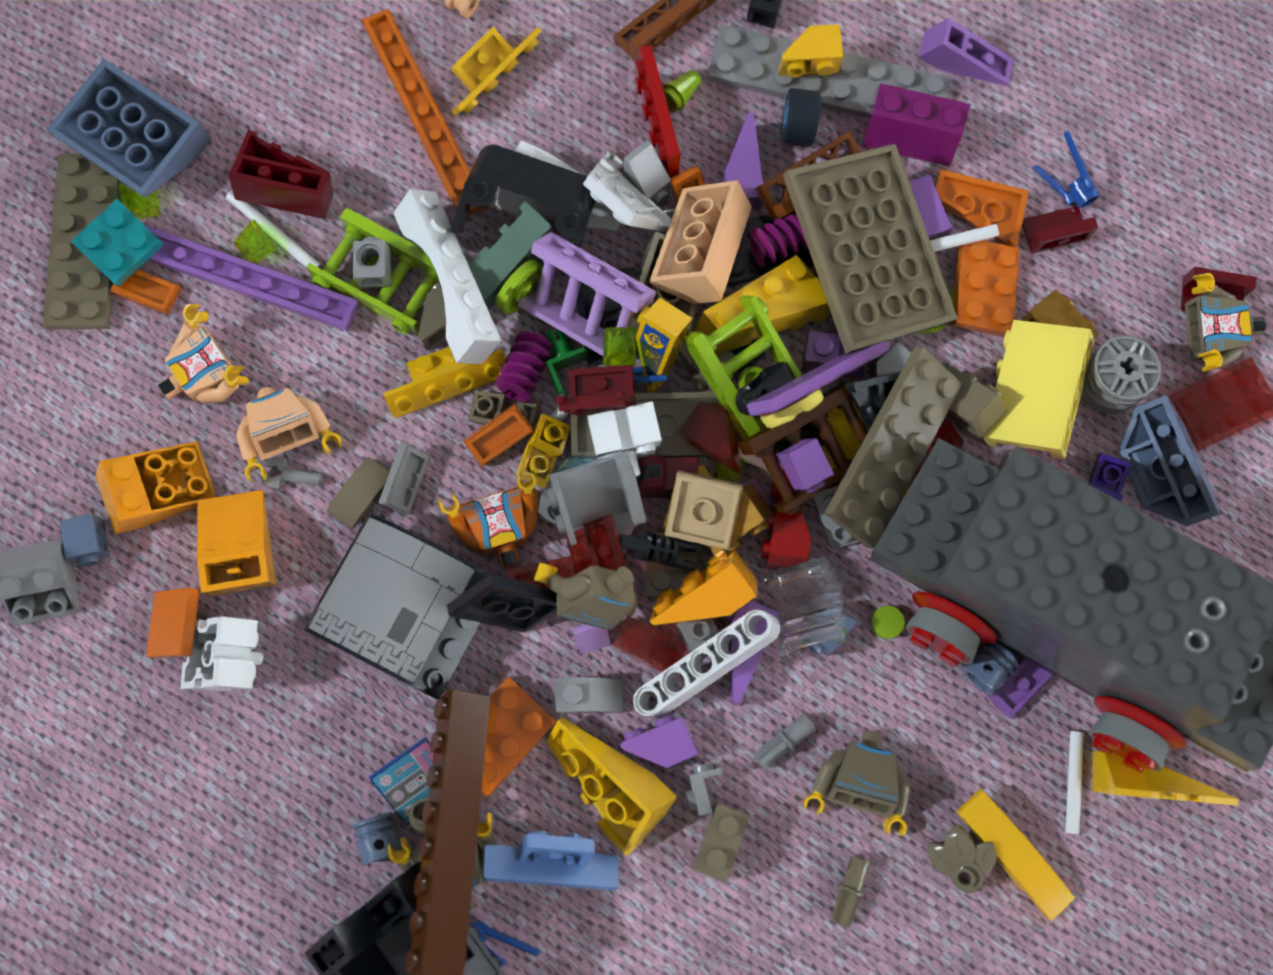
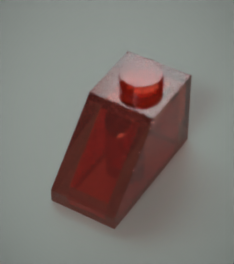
M700 401L679 430V433L688 444L738 474L741 470L736 429L728 419L730 413L716 403L711 407L705 402Z
M630 616L626 617L613 643V650L661 673L678 662L686 649L659 630Z

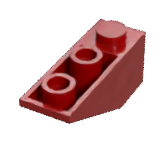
M782 469L783 472H784V474H785V476H786V478L788 479V481H789V483H790V485H791V482H790V480H789V478H788V476H787L785 470ZM772 481L770 497H776V504L783 498L774 481ZM802 510L791 515L773 511L774 515L766 520L769 525L767 528H771L769 540H763L760 559L766 560V569L803 575L807 570L811 536Z

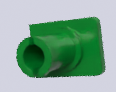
M555 328L558 340L553 329L545 333L546 339L552 344L551 350L555 357L546 361L547 371L557 395L565 397L556 372L586 361L588 351L586 347L572 350L565 333Z

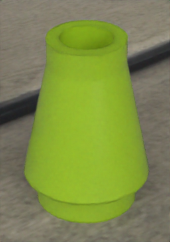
M689 70L686 74L662 86L669 111L682 110L696 88L701 84V77L696 71Z

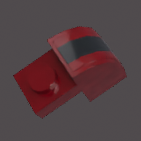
M651 455L637 460L640 476H637L636 480L641 498H670V492L674 491L676 476L679 470L699 475L698 457L665 458L664 455Z

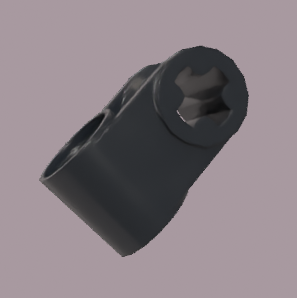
M778 362L767 367L756 378L740 388L735 397V403L740 413L751 416L746 404L794 380L786 363Z

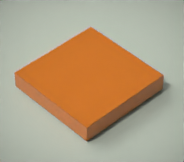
M181 588L154 592L146 657L173 658L192 655L200 594L199 589Z

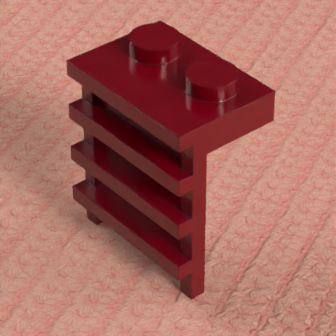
M634 365L568 370L570 397L555 396V402L559 404V411L572 415L598 414L636 405Z

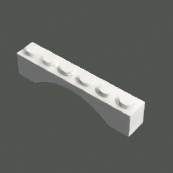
M410 188L393 214L403 237L419 245L428 255L436 269L445 302L446 339L456 363L483 364L502 340L455 234L450 232L451 224L435 191Z

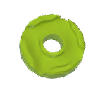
M531 259L525 262L502 286L497 295L495 305L503 314H512L520 310L521 307L518 306L519 300L535 292L533 287L536 282L539 284L543 265L538 260Z

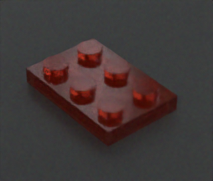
M1252 357L1168 396L1186 426L1198 452L1273 417V392Z

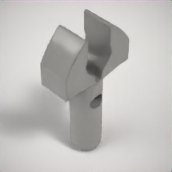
M275 456L262 463L264 467L277 468L282 473L273 478L267 476L265 481L260 475L261 480L273 490L281 491L282 485L287 482L320 486L323 481L321 473L289 469L286 465L287 459L284 457Z

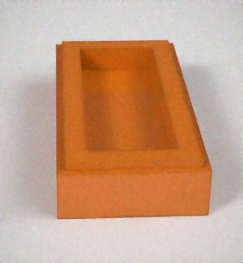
M137 269L119 287L113 283L109 291L112 294L169 315L182 288L175 283Z
M513 404L467 436L463 443L483 467L534 432V427L518 406Z

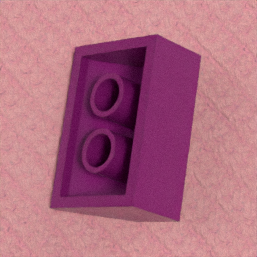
M880 83L877 86L862 146L876 149L896 144L901 156L950 167L962 138L971 104Z

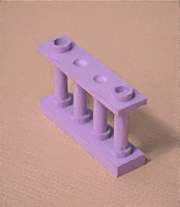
M553 232L534 241L531 253L541 258L544 265L537 291L519 300L518 306L528 311L533 317L543 320L604 356L609 362L622 365L635 356L638 349L625 342L634 312L638 313L646 305L653 303L656 291ZM556 267L567 273L570 277L563 305L549 298ZM582 282L593 288L596 292L588 320L574 312ZM608 297L622 306L614 335L599 327Z

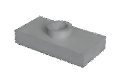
M400 443L378 503L398 513L409 515L430 456L408 444Z

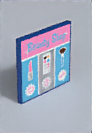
M427 737L421 739L369 776L370 781L406 826L410 824L409 814L412 805L417 800L429 796L430 787L426 785L428 770L432 766L434 753L430 750L431 742Z

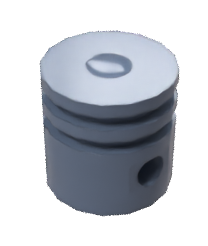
M996 642L983 646L975 654L972 664H965L962 672L980 691L986 695L993 696L1008 680V677L1012 676L1014 671L1019 668V664L1007 649Z
M391 812L351 825L352 830L356 829L357 831L354 833V837L359 838L356 844L363 866L389 857V844L395 851L402 850L397 829L392 828V825L395 824L394 820L390 821L389 818L392 816ZM376 841H382L384 848L381 850L375 849L374 843Z

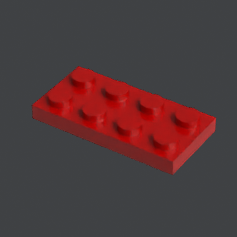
M652 46L639 47V60L635 61L637 77H634L636 92L637 95H642L644 103L641 104L643 119L645 122L649 121L651 130H648L649 141L657 149V155L669 178H672L679 174L680 150Z

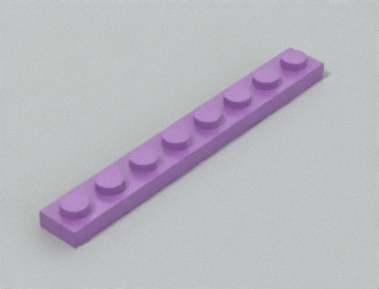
M146 226L164 244L147 261L348 332L360 305L358 300Z

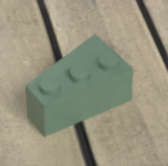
M526 201L520 205L519 209L522 211V214L510 227L505 223L499 229L503 234L490 249L485 246L469 264V268L488 310L495 305L497 295L502 286L521 265L531 259H536L544 265L543 260L532 254L531 250L534 241L552 232V225Z

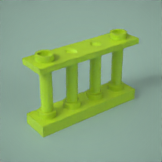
M346 207L340 216L346 235L323 270L311 263L306 267L313 278L311 280L312 283L328 290L331 288L342 295L356 299L363 307L391 321V326L400 333L407 335L408 332H411L418 336L420 328L414 317L426 300L427 293L439 282L436 269L430 258L421 247ZM377 237L385 240L391 250V254L398 257L397 260L399 262L391 274V287H382L376 298L362 292L353 278L348 284L334 276L352 249L353 241H361L362 238ZM379 257L369 258L366 266L375 265ZM416 267L424 271L425 278L401 313L388 306L387 303L409 269L413 270Z
M743 295L739 298L745 310L709 336L702 332L691 331L681 338L742 440L762 430L765 425L760 418L761 415L757 417L747 416L740 413L737 409L735 397L740 389H736L731 381L733 373L768 349L775 363H786L793 379L802 376L767 316L769 310L766 304L760 298L750 295ZM752 322L761 338L726 363L720 362L714 352L717 350L716 346Z

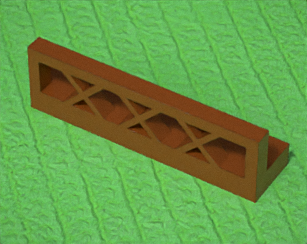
M659 0L613 35V40L635 62L639 60V47L651 45L654 50L717 0H680L670 9L669 3L672 0ZM660 16L647 26V20L650 17ZM630 33H638L629 40V44L624 39Z
M851 131L845 132L755 187L772 221L795 211L786 183L781 181L784 178L783 174L787 170L803 167L806 164H815L817 157L826 160L839 158L837 157L838 147L843 141L851 155L860 153L861 151ZM772 185L783 188L781 201L777 204L774 203L767 190Z

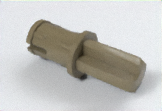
M852 855L850 856V862L842 885L838 884L840 892L831 921L843 927L851 925L860 896L864 898L865 894L861 892L872 863Z

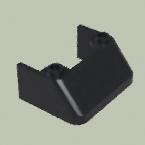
M487 145L479 152L464 184L450 232L455 234L463 233L471 205L476 207L489 205L494 200L498 187L558 207L555 217L557 231L562 236L575 240L574 245L581 248L596 200L591 197V191L583 185L588 176L498 145Z

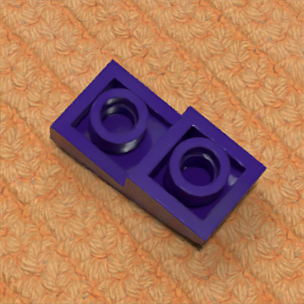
M1098 453L1088 484L1121 501L1123 495L1120 493L1132 464Z

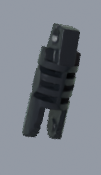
M638 530L636 537L619 534L616 547L632 550V559L694 571L698 568V564L689 560H677L679 547L697 552L701 551L702 544Z

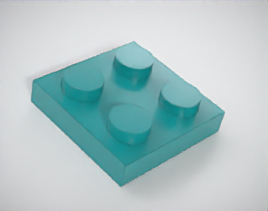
M118 199L71 240L117 287L124 283L164 245Z

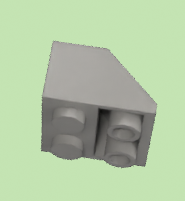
M63 539L0 551V600L13 626L80 612L74 562L65 559Z

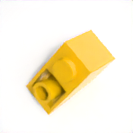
M840 24L809 26L782 54L779 76L800 77L808 74L828 76L833 73H839L843 60Z

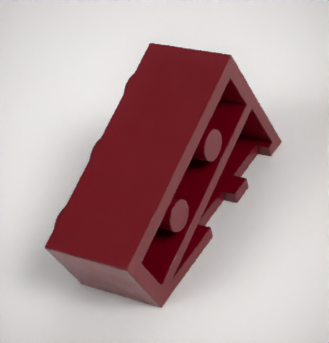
M248 129L229 174L235 200L325 219L333 198L330 172L299 155L294 157L284 152L280 145L274 142L270 144L258 138L256 132Z

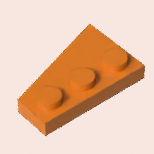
M940 169L937 174L935 188L944 209L977 229L997 224L999 236L993 238L1004 245L1017 247L1029 190Z

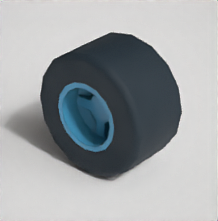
M797 88L789 89L782 116L781 140L783 143L811 146L813 144L820 119L821 95L819 91Z

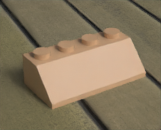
M738 180L683 188L649 281L653 287L692 304L722 301L752 209V205Z

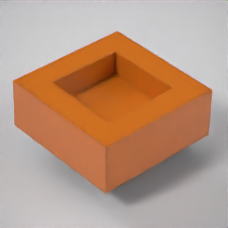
M696 165L670 178L676 203L679 201L683 188L705 185L701 170Z

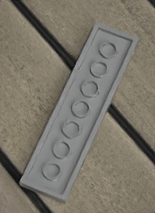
M724 24L720 25L707 75V81L786 99L790 88L819 91L821 107L866 118L870 116L877 86L880 83L947 98L951 80L949 76L843 52L839 73H833L828 76H821L819 74H808L800 77L779 76L782 54L795 41Z

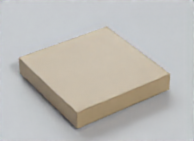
M679 470L676 476L665 536L729 550L743 485Z

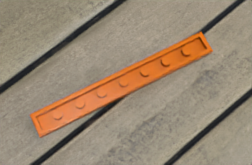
M387 8L361 19L362 24L457 211L470 169L398 26ZM471 205L468 216L488 208V205L484 207Z

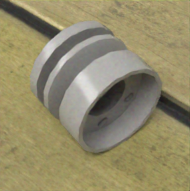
M1118 336L1109 339L1091 355L1081 394L1082 399L1092 409L1104 414H1118L1129 410L1157 387L1161 377V363L1156 352L1145 341L1133 336Z

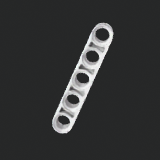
M762 610L748 612L640 687L633 697L636 711L639 714L650 717H663L772 643L780 633L778 619ZM765 618L768 623L767 630L763 634L757 635L755 631L756 623L760 619ZM737 637L740 647L736 653L730 654L728 644L731 639ZM710 656L712 667L708 672L704 673L701 663L705 657ZM682 674L685 679V685L678 692L675 688V680ZM653 693H655L658 698L657 706L653 710H651L648 705L649 697Z

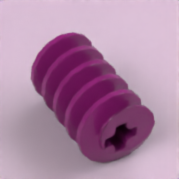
M796 213L795 215L788 214L784 217V220L776 219L773 225L766 223L762 226V229L755 227L750 233L753 256L756 263L762 268L765 266L764 257H767L772 264L776 262L777 252L782 259H786L788 257L787 248L794 255L798 254L799 243L804 250H808Z
M521 331L516 335L515 343L512 344L505 364L501 368V374L496 379V385L506 397L527 404L532 399L529 393L535 392L537 388L535 383L541 379L539 372L545 370L546 365L544 362L550 358L547 350L552 348V344L540 334L531 331Z

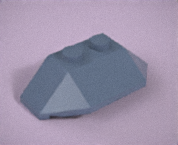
M1168 395L1136 407L1119 451L1123 460L1132 464L1129 474L1144 509L1186 527L1220 515L1209 478L1186 426Z

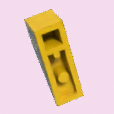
M660 297L652 307L646 305L637 318L640 326L636 334V342L644 375L669 376L683 342L681 338L686 335L692 317ZM665 381L645 382L647 392L656 393Z

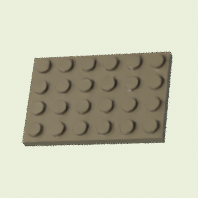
M896 144L787 170L783 174L845 354L877 343L891 341L941 326L958 319Z

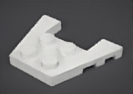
M609 149L583 183L591 191V197L597 202L605 204L613 211V217L624 225L667 232L676 208L662 211L624 176V161L614 151Z

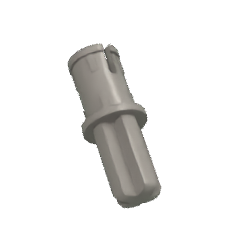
M802 714L783 731L777 730L775 732L776 736L754 753L757 763L762 768L767 769L787 752L793 753L795 751L794 747L814 733L816 728L809 718Z

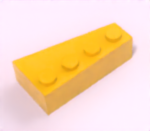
M796 255L703 311L695 332H702L709 336L742 313L745 309L740 303L739 298L743 295L756 296L766 304L769 310L767 316L776 332L790 328L791 330H796L812 321L816 323L824 321L829 315L830 309L819 279ZM750 322L717 345V350L714 352L719 354L750 344L752 340L761 337L753 323Z

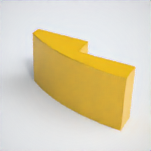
M544 413L541 414L534 427V432H532L515 476L517 477L520 471L521 479L530 482L533 479L531 470H534L536 473V486L545 488L550 480L549 475L553 472L557 457L563 453L571 426Z

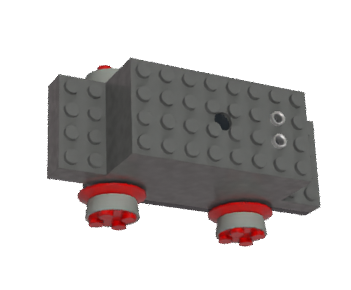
M940 438L937 440L869 559L926 591H916L911 595L912 601L919 610L906 625L907 631L912 635L909 639L910 642L924 650H927L929 647L940 654L939 658L954 667H957L959 662L972 664L980 642L986 644L997 642L1095 698L1093 704L1102 713L1089 731V735L1093 739L1091 745L1102 753L1111 755L1113 752L1125 758L1123 764L1140 773H1143L1144 769L1161 771L1168 748L1184 750L1187 745L1185 738L1245 772L1261 769L1273 746V582L1066 473L1061 468L1034 456L1027 450L1015 446L1011 453L1003 455L999 467L996 469Z

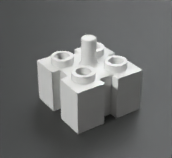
M653 401L629 406L626 409L611 410L587 416L596 460L626 451L634 468L635 476H640L637 458L654 455L655 450L660 447L662 441Z
M223 616L208 618L207 621L196 620L192 655L187 657V662L182 664L180 689L214 692L230 691L231 689H252L253 680L256 676L255 665H261L263 662V654L261 652L251 651V649L256 648L259 640L257 632L258 621Z

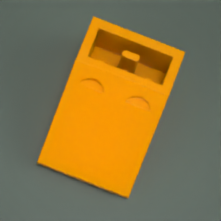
M197 441L99 461L95 474L114 534L149 526L198 507V500L217 497Z
M264 490L198 500L197 565L201 593L217 596L277 585Z
M735 549L729 553L723 550L709 560L710 566L705 570L699 572L696 569L682 579L683 585L675 591L669 588L657 596L655 599L657 603L652 607L653 612L650 623L652 625L729 616L757 597V579Z

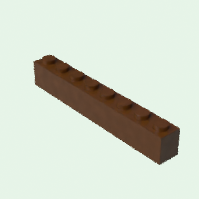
M452 689L441 696L435 705L434 717L437 719V727L430 743V750L434 754L432 766L429 768L426 778V785L430 787L429 798L424 805L422 820L426 823L425 833L418 848L419 859H422L421 869L414 884L417 904L416 911L413 912L410 920V933L413 934L412 948L408 952L405 962V970L409 975H464L490 696Z

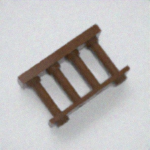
M858 379L844 381L823 393V401L810 411H803L797 414L793 420L774 428L765 427L738 443L743 455L756 454L757 457H761L783 499L771 506L774 512L787 513V515L794 514L805 507L803 502L844 478L854 457L849 460L847 459L826 418L829 417L827 412L835 407L838 410L842 409L861 446L868 431L845 386L846 382ZM810 422L811 425L816 426L836 468L832 469L834 475L824 480L826 484L813 492H807V490H797L794 492L772 451L774 450L773 443L782 438L784 441H788L790 446L802 440L799 435L802 433L800 428Z

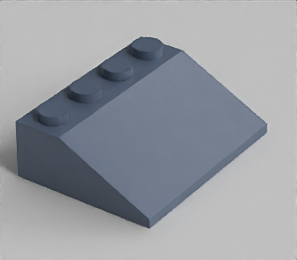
M105 59L100 62L47 129L50 134L144 198L192 164L212 139L195 119Z

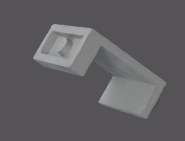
M626 451L549 475L553 488L547 489V494L552 509L558 507L560 515L554 516L560 535L567 534L571 546L577 544L573 529L625 512L629 513L634 526L647 522L634 468Z

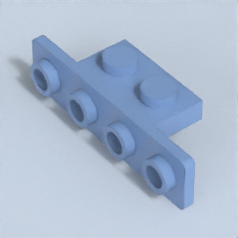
M534 831L525 835L519 847L485 845L483 849L482 879L494 882L616 890L619 886L618 857L616 855L595 853L594 839L583 838L579 834L552 836L545 831Z

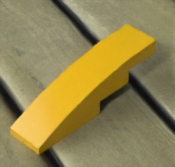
M982 789L976 791L956 810V813L980 843L993 842L997 857L996 862L1003 867L1013 882L1029 896L1035 906L1048 920L1052 922L1075 899L1045 859Z

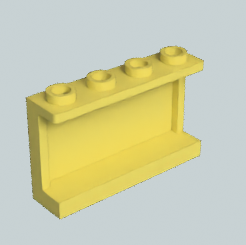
M1013 320L1011 330H1007L1004 337V349H1006L1004 358L999 359L996 367V377L998 378L996 389L1002 395L1000 400L1006 412L983 435L989 447H995L996 443L1048 451L1052 458L1065 460L1095 342L1091 329Z

